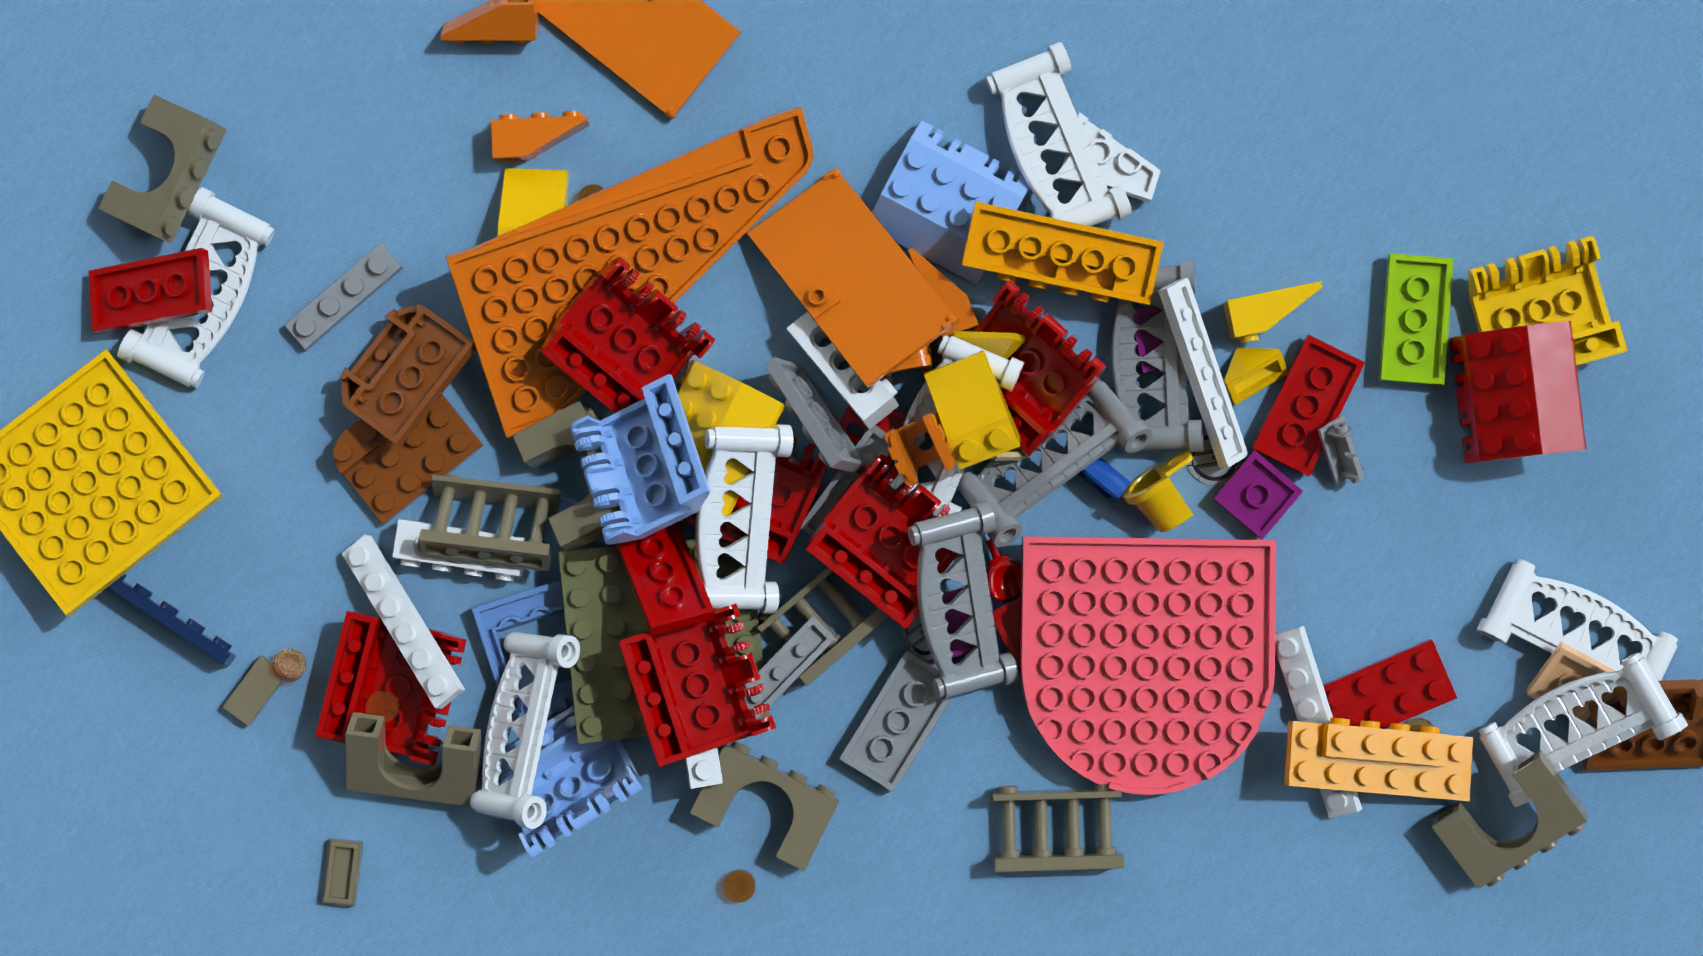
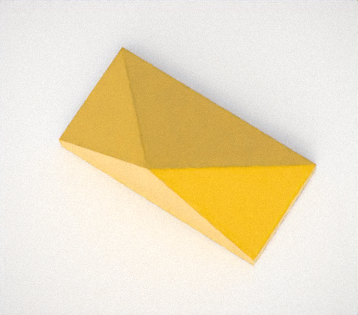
M954 331V337L1006 359L1025 342V335L1017 333Z
M1236 348L1224 379L1234 405L1287 375L1288 369L1282 352L1279 349Z

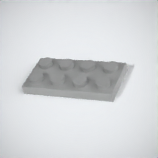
M776 357L772 358L765 364L771 374L769 375V380L777 390L783 392L787 399L785 401L787 408L793 415L798 416L803 423L802 431L810 441L816 443L820 450L818 455L822 462L829 468L859 473L867 464L803 366Z
M905 650L839 759L894 792L952 698H937L934 693L932 680L940 675L939 670Z

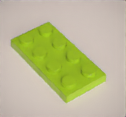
M1388 254L1378 381L1440 386L1445 384L1454 258Z

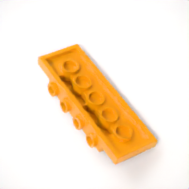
M974 202L961 265L997 272V279L1004 281L1012 280L1016 283L1017 277L1029 279L1028 286L1047 289L1048 284L1060 286L1059 292L1078 296L1079 290L1091 292L1090 299L1109 303L1110 297L1150 305L1164 242Z
M1330 718V724L1288 721L1284 786L1470 801L1473 737L1440 734L1439 727L1420 726V732L1410 731V725L1390 723V729H1381L1380 722L1360 721V727L1349 726L1350 719Z

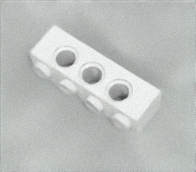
M808 312L787 327L793 339L869 430L899 406L894 398V395L898 392L886 378L882 381H877L866 393L857 392L863 382L851 367L846 370L838 369L840 363L845 359L832 342L827 347H819L822 339L827 336Z
M398 519L392 557L401 558L400 565L420 567L421 561L433 563V570L451 572L452 566L464 568L463 574L482 577L483 571L496 573L495 579L513 582L515 576H523L524 568L421 556L419 546L421 529L432 530L435 524ZM447 526V532L466 533V529ZM479 531V536L493 538L498 536L495 533ZM515 536L510 538L511 540L529 541V538Z

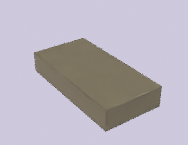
M260 656L223 705V708L245 725L250 726L288 674L266 657Z
M337 838L330 839L322 903L346 906L356 905L364 842Z

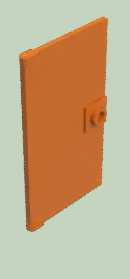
M537 0L538 13L664 112L671 120L677 116L684 104L741 34V31L702 0Z
M837 168L828 172L817 183L747 232L750 239L867 388L943 333L951 330L960 321Z

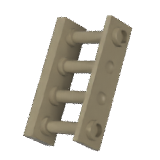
M433 474V494L440 497L434 529H421L419 546L421 556L549 571L551 561L550 544H543L542 541L548 510L557 511L559 508L560 489H553L545 485L535 487L460 478L452 474ZM453 499L472 501L466 533L447 532ZM485 502L504 504L498 536L495 538L479 536ZM517 506L536 508L530 540L527 542L510 539Z
M829 568L819 574L778 609L775 614H763L760 616L759 620L762 624L757 627L760 632H763L770 626L785 644L793 634L779 617L794 605L806 621L814 616L836 638L826 648L828 651L819 659L816 658L799 676L806 686L812 683L889 617L875 604L873 606L876 610L868 617L863 613L860 615L827 577L833 572ZM818 585L850 622L848 626L852 631L842 638L839 634L835 635L804 599V596L815 586Z
M1094 783V789L1018 791V786H998L999 792H991V797L993 801H1002L1004 850L1000 851L1001 855L993 856L995 872L1124 868V855L1121 852H1116L1115 847H1112L1111 798L1122 797V791L1107 788L1108 784L1099 785L1097 783ZM1098 798L1099 847H1096L1095 853H1084L1083 848H1080L1079 799ZM1066 799L1067 848H1064V853L1052 854V850L1048 849L1047 800ZM1015 800H1034L1035 849H1032V854L1020 855V850H1016Z

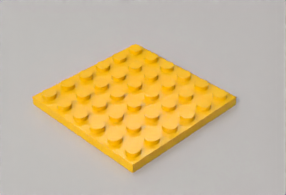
M107 349L0 430V531L64 614L69 617L224 497Z

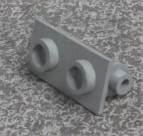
M1341 415L1318 429L1319 436L1335 484L1338 485L1346 479H1350L1352 483H1359L1364 479L1365 470L1361 467L1355 452V446L1351 437V427L1347 426L1344 415Z

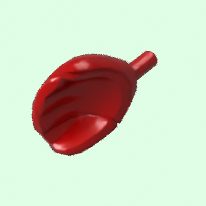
M989 539L986 541V544L993 558L988 562L986 569L990 596L999 601L1014 599L1021 594V562L1008 555L1000 556L996 545Z

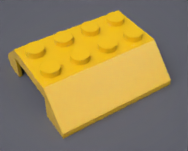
M1592 235L1578 239L1577 243L1574 240L1567 242L1566 263L1563 264L1560 262V252L1556 246L1548 247L1547 253L1544 249L1519 255L1516 257V262L1514 258L1505 259V280L1499 281V271L1494 263L1487 264L1485 269L1483 266L1468 270L1469 300L1479 332L1571 321L1576 365L1628 351L1620 322H1611L1594 264V261L1601 259L1596 240Z
M695 360L690 361L685 370L686 375L682 376L680 380L682 385L678 395L704 474L712 456V450L705 447L704 437L706 429H712V427L774 428L785 407V404ZM731 458L725 464L728 473L725 475L724 481L726 484H732L751 473L752 470L737 459ZM728 490L723 494V501L726 504L722 507L721 511L724 516L731 514L740 497L733 490Z

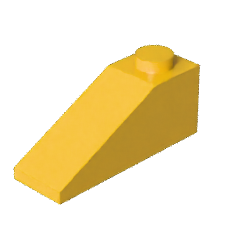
M1319 281L1225 301L1223 306L1230 340L1239 339L1240 344L1258 341L1259 334L1269 330L1320 290L1322 282Z

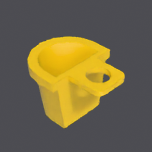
M1183 450L1161 466L1153 465L1136 477L1122 493L1125 502L1130 505L1134 504L1160 532L1174 529L1194 516L1169 479L1170 475L1193 460L1192 455L1187 450Z

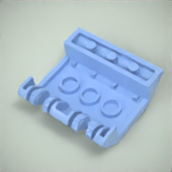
M921 121L881 192L872 213L898 245L906 249L913 248L930 262L977 286L985 270L961 265L974 202L1017 210L1029 189V185L1022 173L1017 182L1012 181L1017 173V170L1013 168L1007 171L1003 180L995 177L994 175L999 168L1000 161L993 159L989 167H985L989 156L968 144L964 145L960 153L957 152L962 141L956 138L950 143L948 151L938 146L943 139L944 132L937 129L931 138L929 136L934 126Z
M667 374L642 387L644 399L601 421L587 415L569 426L573 440L576 441L575 447L577 451L602 450V453L591 454L582 458L580 463L582 468L585 469L583 473L590 495L594 498V508L606 509L620 506L621 511L607 513L599 518L600 526L604 527L602 529L604 540L608 545L643 539L699 511L710 494L704 470L671 374Z
M574 705L549 720L544 730L531 795L541 797L546 804V817L538 828L529 829L521 827L523 833L518 834L532 859L543 853L546 846L547 848L554 846L556 838L560 835H564L567 838L573 834V829L578 831L600 817L601 811L604 814L610 811L611 803L617 799L622 803L628 799V794L633 796L644 789L643 779L622 739L584 744L577 743ZM519 739L506 747L505 752L508 753L518 747L521 740ZM506 760L501 764L502 773L498 778L499 785L514 776V771Z

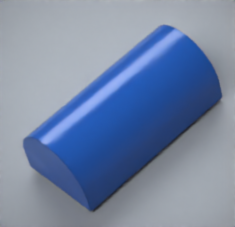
M1101 457L1077 474L1110 502L1117 500L1131 483Z

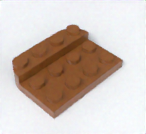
M420 304L404 307L398 311L392 309L385 316L389 322L351 371L345 367L340 376L342 380L341 395L343 405L399 448H401L476 350L473 340Z
M442 393L401 448L362 419H359L340 435L333 448V455L340 474L347 478L381 523L386 524L433 487V474H449L484 445Z
M1703 679L1658 681L1676 713H1682L1688 724L1687 727L1662 740H1658L1650 728L1584 759L1585 771L1703 766ZM1617 686L1614 688L1613 693L1604 692L1601 698L1605 704L1626 715L1627 690L1624 687ZM1591 700L1589 704L1592 715L1590 725L1597 729L1598 705L1595 701Z

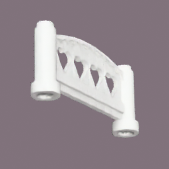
M1061 42L1048 46V51L994 71L991 73V76L986 77L990 93L992 95L998 93L1002 98L1005 128L1016 163L1034 195L1050 213V218L1094 226L1114 217L1120 220L1132 215L1131 205L1123 187L1119 185L1108 190L1062 81L1061 75L1071 72L1072 69L1068 54ZM1025 93L1046 97V99L1032 117H1025L1021 111L1023 106L1016 99L1019 94ZM1032 122L1055 125L1058 128L1045 145L1038 146L1033 140L1035 134L1029 131L1028 126ZM1043 151L1070 155L1055 175L1046 172L1045 167L1047 163L1043 162L1040 157ZM1061 179L1081 183L1082 185L1071 201L1063 204L1057 198L1059 192L1054 190L1052 186L1055 180Z
M204 187L197 191L189 207L188 215L199 220V223L185 251L198 248L208 250L210 271L224 270L228 275L226 282L221 284L222 291L220 294H211L214 304L212 312L207 313L208 319L203 324L197 323L194 317L190 316L150 324L147 326L144 334L131 329L124 337L117 353L118 358L128 363L135 361L189 388L191 386L197 388L200 385L205 371L200 369L201 362L224 337L243 304L252 279L259 245L268 246L275 233V229L271 228L269 223L215 198V193ZM239 242L242 250L238 255H235V264L231 267H226L214 249L213 244ZM198 328L199 337L193 340V349L190 352H184L170 329Z
M945 335L937 352L943 355V359L936 368L985 349L957 337ZM985 350L999 387L1012 392L1024 362L1013 357L1010 361ZM927 381L914 399L903 426L922 418L927 413L937 412ZM926 432L916 435L915 443L918 448H920L922 442L926 441ZM941 458L927 464L937 480L917 483L910 492L918 484H921L941 500L939 507L943 504L950 507L949 514L961 511L962 507L951 503V500L965 468L960 470L955 460L954 467L946 470ZM899 474L889 485L897 489L904 482L903 475Z
M776 424L774 428L712 427V429H706L704 437L705 447L712 450V456L705 472L710 494L696 513L695 529L697 560L703 585L713 609H720L737 603L738 609L760 610L762 614H775L779 606V588L776 582L765 581L776 457H790L792 453V427L790 425ZM731 458L737 459L752 470L751 473L732 484H726L724 481V477L728 473L725 464ZM728 490H733L749 502V504L729 516L722 514V507L726 504L723 501V494ZM724 522H731L747 534L727 547L719 545V539L723 536L720 532V526ZM723 553L729 554L744 565L725 578L720 579L716 576V572L720 567L717 559Z
M1518 559L1516 564H1512L1487 618H1482L1476 629L1483 636L1502 644H1506L1510 635L1513 634L1551 654L1562 641L1615 671L1623 668L1619 660L1617 639L1619 636L1625 635L1630 642L1637 641L1641 645L1639 654L1646 659L1658 681L1662 680L1678 647L1676 645L1678 638L1663 631H1660L1658 636L1652 635L1634 617L1611 601L1573 584L1538 577L1534 573L1536 567L1522 559ZM1534 592H1540L1544 599L1552 598L1556 606L1553 611L1534 621L1532 595ZM1568 606L1573 613L1580 612L1584 616V622L1579 627L1563 635L1560 610L1562 607ZM1595 620L1599 622L1601 628L1609 627L1613 635L1610 640L1591 650L1589 624Z
M513 632L508 634L504 640V648L509 652L510 659L498 685L487 725L483 754V785L481 790L475 791L472 794L470 805L477 813L512 820L521 827L535 829L543 823L546 817V804L544 800L531 794L554 690V682L558 667L570 668L576 664L580 655V645L575 637L559 634L555 637ZM526 665L534 675V681L519 690L518 684L522 678L521 670ZM519 696L528 710L525 715L513 722L514 703ZM512 728L520 738L521 743L518 747L506 753L505 745L509 740L508 732ZM506 760L514 771V776L499 785L498 778L502 773L501 764Z
M1639 652L1621 661L1623 665L1621 670L1599 673L1566 683L1531 702L1511 718L1505 726H1497L1496 722H1492L1478 730L1481 735L1479 737L1510 791L1508 797L1514 807L1531 801L1512 776L1513 766L1534 754V752L1521 746L1516 741V735L1519 733L1527 734L1529 728L1534 727L1540 731V750L1555 770L1559 772L1650 728L1657 739L1662 740L1688 726L1682 713H1676L1646 659L1641 657ZM1617 686L1624 687L1627 690L1626 715L1605 704L1601 698L1604 692L1613 693L1614 688ZM1588 700L1595 701L1598 705L1597 729L1573 715V708L1575 706L1583 707ZM1558 714H1565L1569 718L1568 742L1547 731L1544 727V722L1546 720L1555 721Z

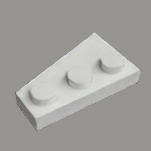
M1079 112L1078 119L1108 190L1121 185L1127 196L1150 203L1161 170L1130 148H1125L1114 140L1111 134L1104 129L1101 130L1088 121L1086 116ZM1065 155L1062 166L1067 161L1070 155Z

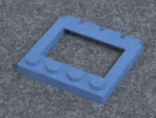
M561 579L472 607L497 688L508 663L498 632L563 612ZM571 676L555 680L548 716L567 710L569 706L566 698L571 697L573 703ZM519 696L514 703L515 710L512 713L514 720L525 715L528 710Z

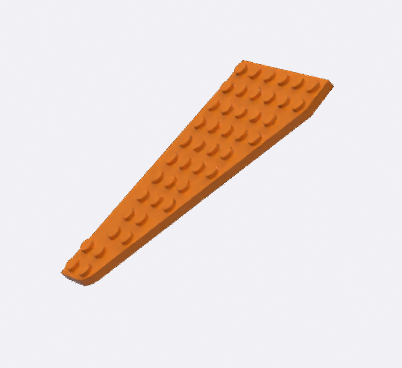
M798 106L770 115L480 245L445 256L506 438L572 405L586 391L584 387L540 350L557 318L599 270L620 256L630 265L628 271L633 268L639 272L636 282L628 287L631 292L649 281L654 285L652 291L658 289L675 303L806 174L813 160V146L801 107Z

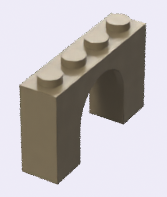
M153 95L140 124L170 139L175 155L172 170L164 183L158 188L144 193L136 192L111 181L98 209L172 244L227 129L208 118Z
M578 401L513 434L524 463L535 470L565 454L580 452L576 450V441L573 440L569 426L587 415L601 421L596 410ZM595 449L581 452L586 453L588 455H594L597 453H602V450ZM589 493L578 504L548 519L560 547L569 552L603 537L602 529L604 527L600 526L599 518L607 513L621 511L620 506L596 509L593 504L594 498Z
M353 712L345 733L346 790L471 807L470 798L475 791H478L480 786L481 729L449 725L442 746V762L429 768H416L401 763L388 751L385 743V716Z
M734 741L732 745L729 743L725 744L719 754L723 784L703 787L690 814L719 827L732 799L741 788L758 781L773 783L787 793L793 806V821L776 853V857L805 871L839 803V799L834 797L836 791L822 784H819L816 788L806 783L808 777L791 769L788 774L778 769L779 763L765 755H762L759 759L749 754L751 748L738 741Z
M1541 750L1513 766L1512 776L1532 801L1538 814L1535 826L1525 836L1514 840H1500L1489 836L1478 826L1460 801L1433 818V830L1478 889L1486 884L1488 887L1495 885L1504 877L1503 873L1511 868L1518 870L1524 867L1531 860L1530 856L1538 851L1545 853L1557 845L1559 838L1566 834L1569 836L1575 835L1585 827L1587 811Z

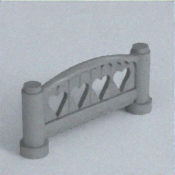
M1194 260L1181 261L1180 265L1158 267L1150 303L1162 309V311L1145 324L1137 325L1134 322L1133 317L1136 311L1133 308V301L1118 300L1112 332V373L1117 397L1137 421H1143L1152 431L1151 440L1139 451L1189 448L1190 452H1203L1204 450L1202 420H1189L1187 373L1158 292L1161 288L1183 278L1189 279L1192 291L1196 292ZM1138 330H1145L1164 341L1144 357H1139L1135 353L1138 343L1135 341L1134 336ZM1142 361L1166 373L1144 389L1139 388L1137 385V378L1140 375L1136 371V366ZM1147 393L1167 405L1148 420H1141L1138 416L1141 406L1137 400L1139 395Z
M1099 380L1065 422L1036 450L1042 452L1041 473L1019 468V463L1022 460H991L978 475L972 472L962 474L958 490L970 506L973 503L985 500L989 502L994 512L996 527L994 532L988 533V536L997 547H1004L1014 542L1022 531L1021 525L1015 518L1119 443L1128 453H1135L1141 450L1151 440L1152 431L1143 421H1137L1105 382ZM1084 415H1093L1094 435L1090 436L1070 430V427L1073 423L1080 422ZM1064 432L1068 434V454L1065 455L1045 449V444L1050 440H1055L1059 433ZM1024 453V459H1029L1030 456ZM1008 470L1016 471L1015 492L994 487L993 482L999 477H1004L1005 472Z
M986 500L973 503L970 509L913 523V526L908 527L910 543L913 546L918 545L920 548L917 567L918 608L928 648L940 672V675L932 680L933 690L937 698L943 697L946 699L999 683L1007 686L1017 683L1019 680L1018 667L1013 655L1010 652L999 654L981 540V535L995 531L996 522L993 509ZM939 548H946L961 554L944 573H938L937 571L939 561L936 560L935 553ZM948 578L966 585L950 603L944 604L942 602L944 594L940 589L942 580ZM949 609H955L971 615L955 633L948 634L947 626L949 623L945 620V613ZM959 639L975 645L960 663H952L954 653L950 650V643L953 640Z

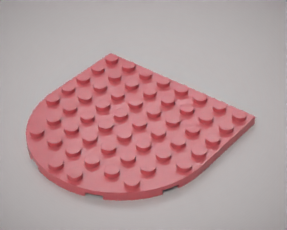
M1022 536L1021 684L1031 719L1037 731L1054 754L1075 772L1099 785L1108 784L1107 788L1116 791L1142 795L1167 794L1187 789V787L1196 785L1206 779H1211L1235 761L1258 732V727L1264 717L1266 708L1269 707L1274 686L1276 540Z

